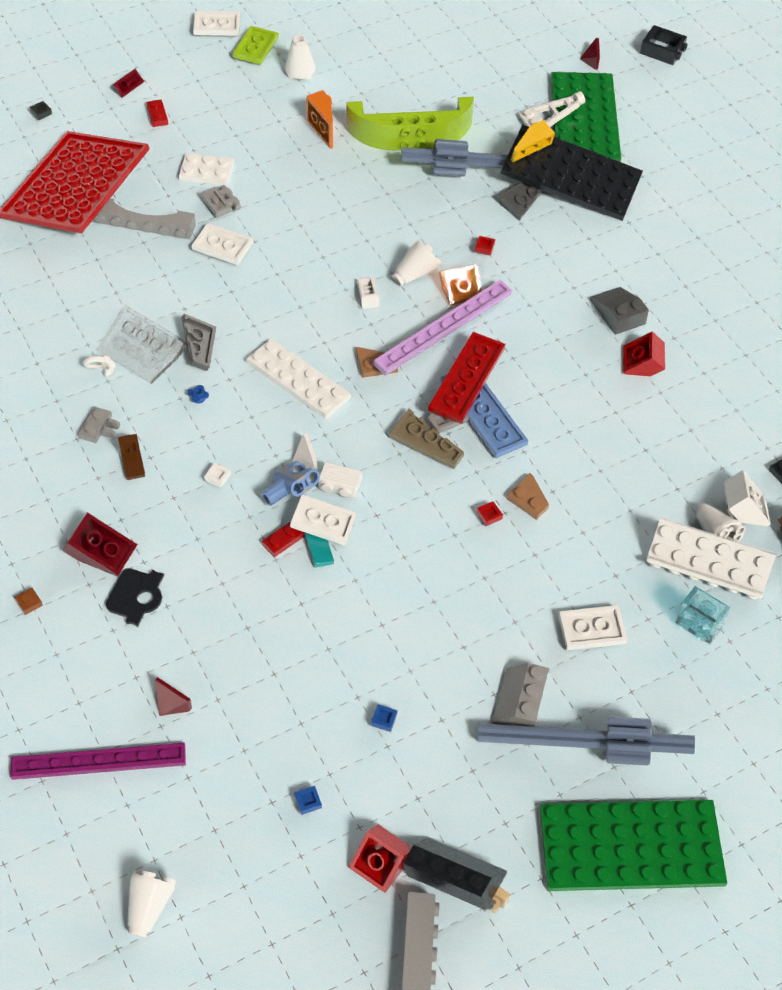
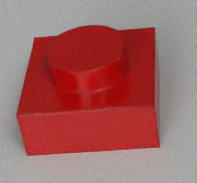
M479 236L475 252L491 256L496 239Z
M494 501L480 506L476 510L485 526L503 519V514Z

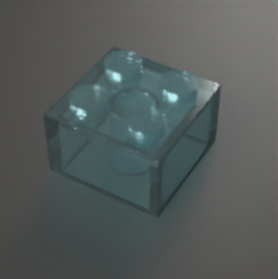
M694 586L682 602L675 623L683 630L694 634L699 640L711 644L722 629L730 607Z

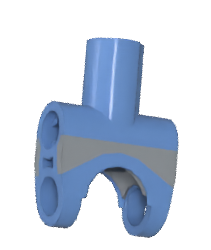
M299 461L291 462L273 475V484L263 490L261 496L269 506L274 505L288 494L301 496L319 482L320 474L314 468L306 469L305 465ZM300 465V472H293L294 468ZM311 472H314V479L312 481H309V474Z

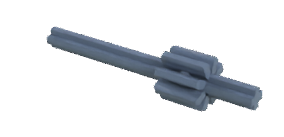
M435 139L433 149L406 147L401 149V161L431 163L432 173L435 175L463 177L466 175L468 166L502 168L508 155L469 152L467 141Z
M609 717L607 731L480 723L478 725V742L606 749V761L611 764L648 766L651 761V752L695 753V735L652 733L651 719Z

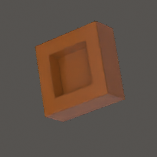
M33 588L14 597L24 615L43 606L42 601Z

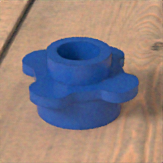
M198 385L187 392L188 396H191L192 401L197 404L203 403L209 397V393L204 390L203 385Z

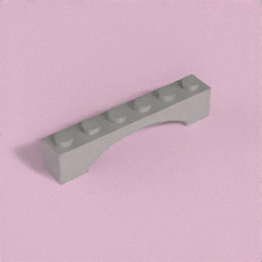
M111 198L93 219V222L189 240L196 227L194 213L178 211L175 214L145 215L126 210L117 205L114 199Z

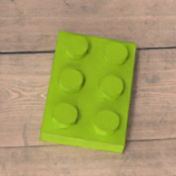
M250 26L234 50L233 58L262 65L279 38V33Z

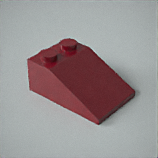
M87 512L62 551L82 563L118 577L138 544Z

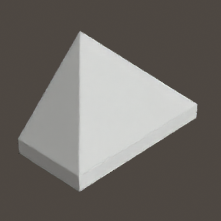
M305 433L302 436L292 462L299 461L305 465L306 469L314 468L317 470V460L308 434Z

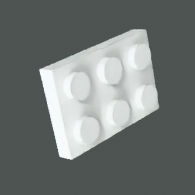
M195 11L194 35L239 36L240 12Z
M186 153L180 170L179 180L228 186L234 159Z
M207 223L192 244V250L238 265L252 246L253 238Z
M301 495L290 527L345 546L357 513Z
M619 605L559 611V620L566 650L627 643Z

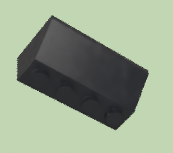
M430 838L414 844L403 861L408 877L483 910L488 908L507 874V870Z

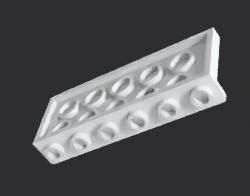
M660 517L646 561L655 568H661L662 566L668 568V571L671 573L686 574L692 580L699 581V579H702L711 586H724L730 592L738 593L739 591L745 593V596L751 599H757V597L762 599L776 554Z

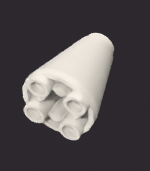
M303 35L294 36L285 63V72L289 79L309 80L315 72V64L307 40Z
M416 241L392 275L394 281L399 286L406 285L427 275L441 265L440 260L433 255L432 247L428 243L423 244L420 241Z
M702 504L696 510L697 519L703 531L737 542L741 541L746 530L742 523L708 504Z
M134 870L130 878L128 933L146 938L147 932L150 933L174 893L176 887L175 880L155 877L156 874L148 871Z

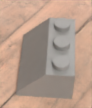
M532 663L506 668L492 723L535 727L549 668Z

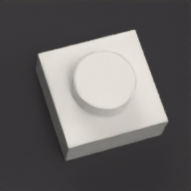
M214 463L204 476L205 481L222 488L230 477L231 470Z

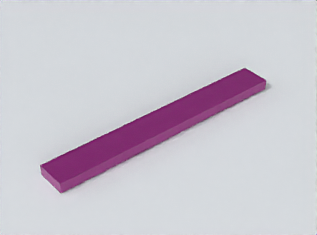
M185 743L15 756L11 757L10 777L12 780L185 766L186 746Z

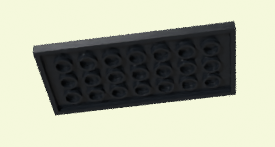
M522 124L500 174L623 221L643 170L557 137L553 138L551 145L512 162L511 158L515 147L529 129L528 126Z

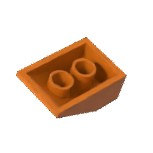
M324 90L306 96L307 122L328 147L332 149V99Z

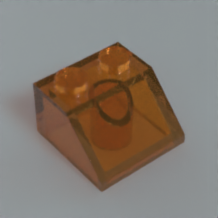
M467 265L439 271L442 290L450 306L462 304L482 291L477 265Z

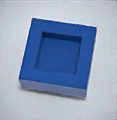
M378 704L371 721V726L391 732L398 715V710Z
M315 786L294 792L301 815L322 808V803Z

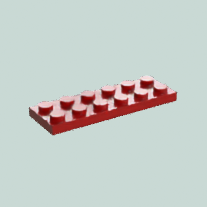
M472 332L430 402L428 411L462 424L502 355L506 344Z

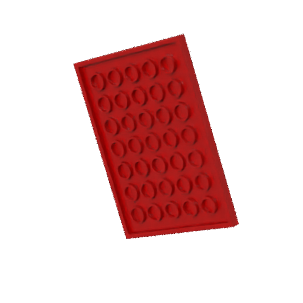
M67 131L0 208V218L82 234L150 148L146 143Z

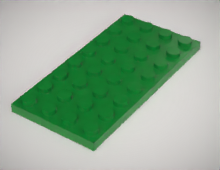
M551 72L552 101L573 96L579 91L583 93L585 98L584 104L554 124L555 137L621 162L613 74ZM564 105V106L556 107V110H557L558 112H561V111L564 110L567 106Z
M713 800L540 804L548 891L726 887L727 885Z

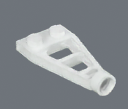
M579 91L573 96L531 107L520 112L519 115L524 124L530 127L533 123L543 120L539 115L541 112L551 111L553 116L544 120L551 127L584 104L585 98L583 93ZM564 105L567 106V107H566L564 110H562L561 112H558V111L556 110V107H560V106H564Z

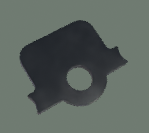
M134 569L124 570L106 601L107 610L113 614L126 617V624H133L138 627L145 613L153 612L161 605L162 593L158 587L164 578V573H158L155 570H152L150 574ZM145 592L153 595L152 601L147 604H142L137 600L138 596Z

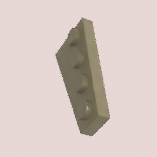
M410 408L390 432V438L455 469L464 456V452L447 438L444 439L440 436L435 428H430L426 421L421 417L415 416Z

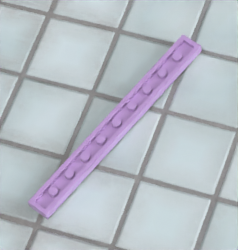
M500 279L376 358L373 365L385 376L510 296L512 289Z

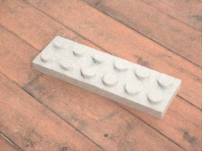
M273 339L268 340L246 358L247 364L325 419L329 418L351 399V394Z

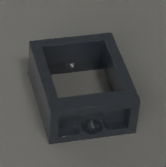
M653 25L642 41L640 54L674 65L677 60H680L682 52H685L687 49V36ZM657 40V41H660V42H662V43H665V44L674 46L675 49L673 50V49H670V48H667V47L658 45V44L655 43V41Z

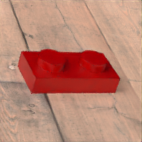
M162 99L146 102L153 127L169 125Z
M290 521L262 540V546L273 557H276L304 538L305 532L291 528Z

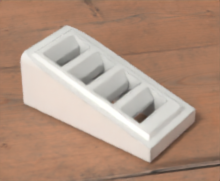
M374 277L357 279L362 308L379 307V295Z

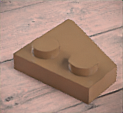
M356 347V354L363 378L384 375L373 363L376 358L385 352ZM398 368L391 373H398Z
M531 473L507 495V500L536 520L549 508L547 499Z

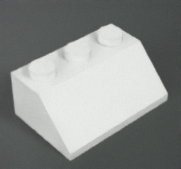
M744 470L724 481V493L727 497L725 501L728 505L727 511L732 518L736 517L740 523L762 526H769L771 524L765 496Z

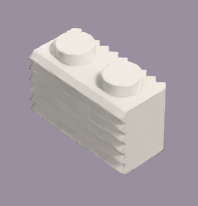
M325 462L320 474L319 489L327 493L334 492L346 498H355L362 481V471Z

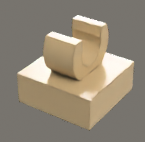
M500 886L492 899V902L495 904L492 909L493 913H496L499 907L503 909L510 897V893Z

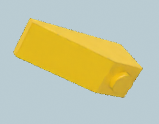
M544 120L533 123L515 147L511 161L515 162L551 145L555 132Z

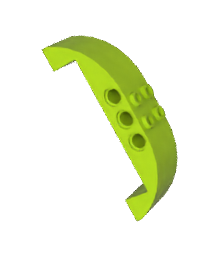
M474 96L458 97L457 110L364 114L362 101L346 102V129L361 143L377 149L401 150L402 147L433 149L435 139L459 140L468 132L472 125Z

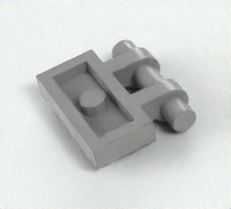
M222 185L219 191L216 187L201 192V198L216 218L231 212V207H234L236 210L241 209L240 201L232 195L231 189L225 185Z

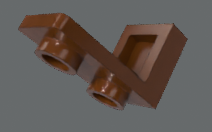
M137 434L118 437L127 480L145 477Z

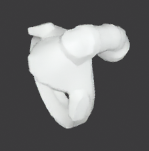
M108 355L88 357L83 361L84 366L91 369L108 367V369L104 370V377L111 375L115 368L114 361ZM91 362H100L96 363V365H89Z

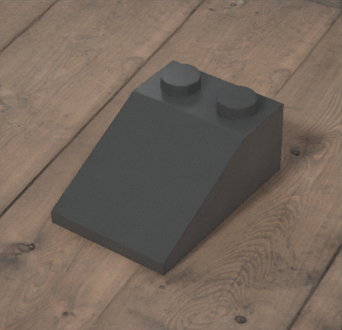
M622 287L590 297L591 302L615 335L646 324L649 309L639 297Z

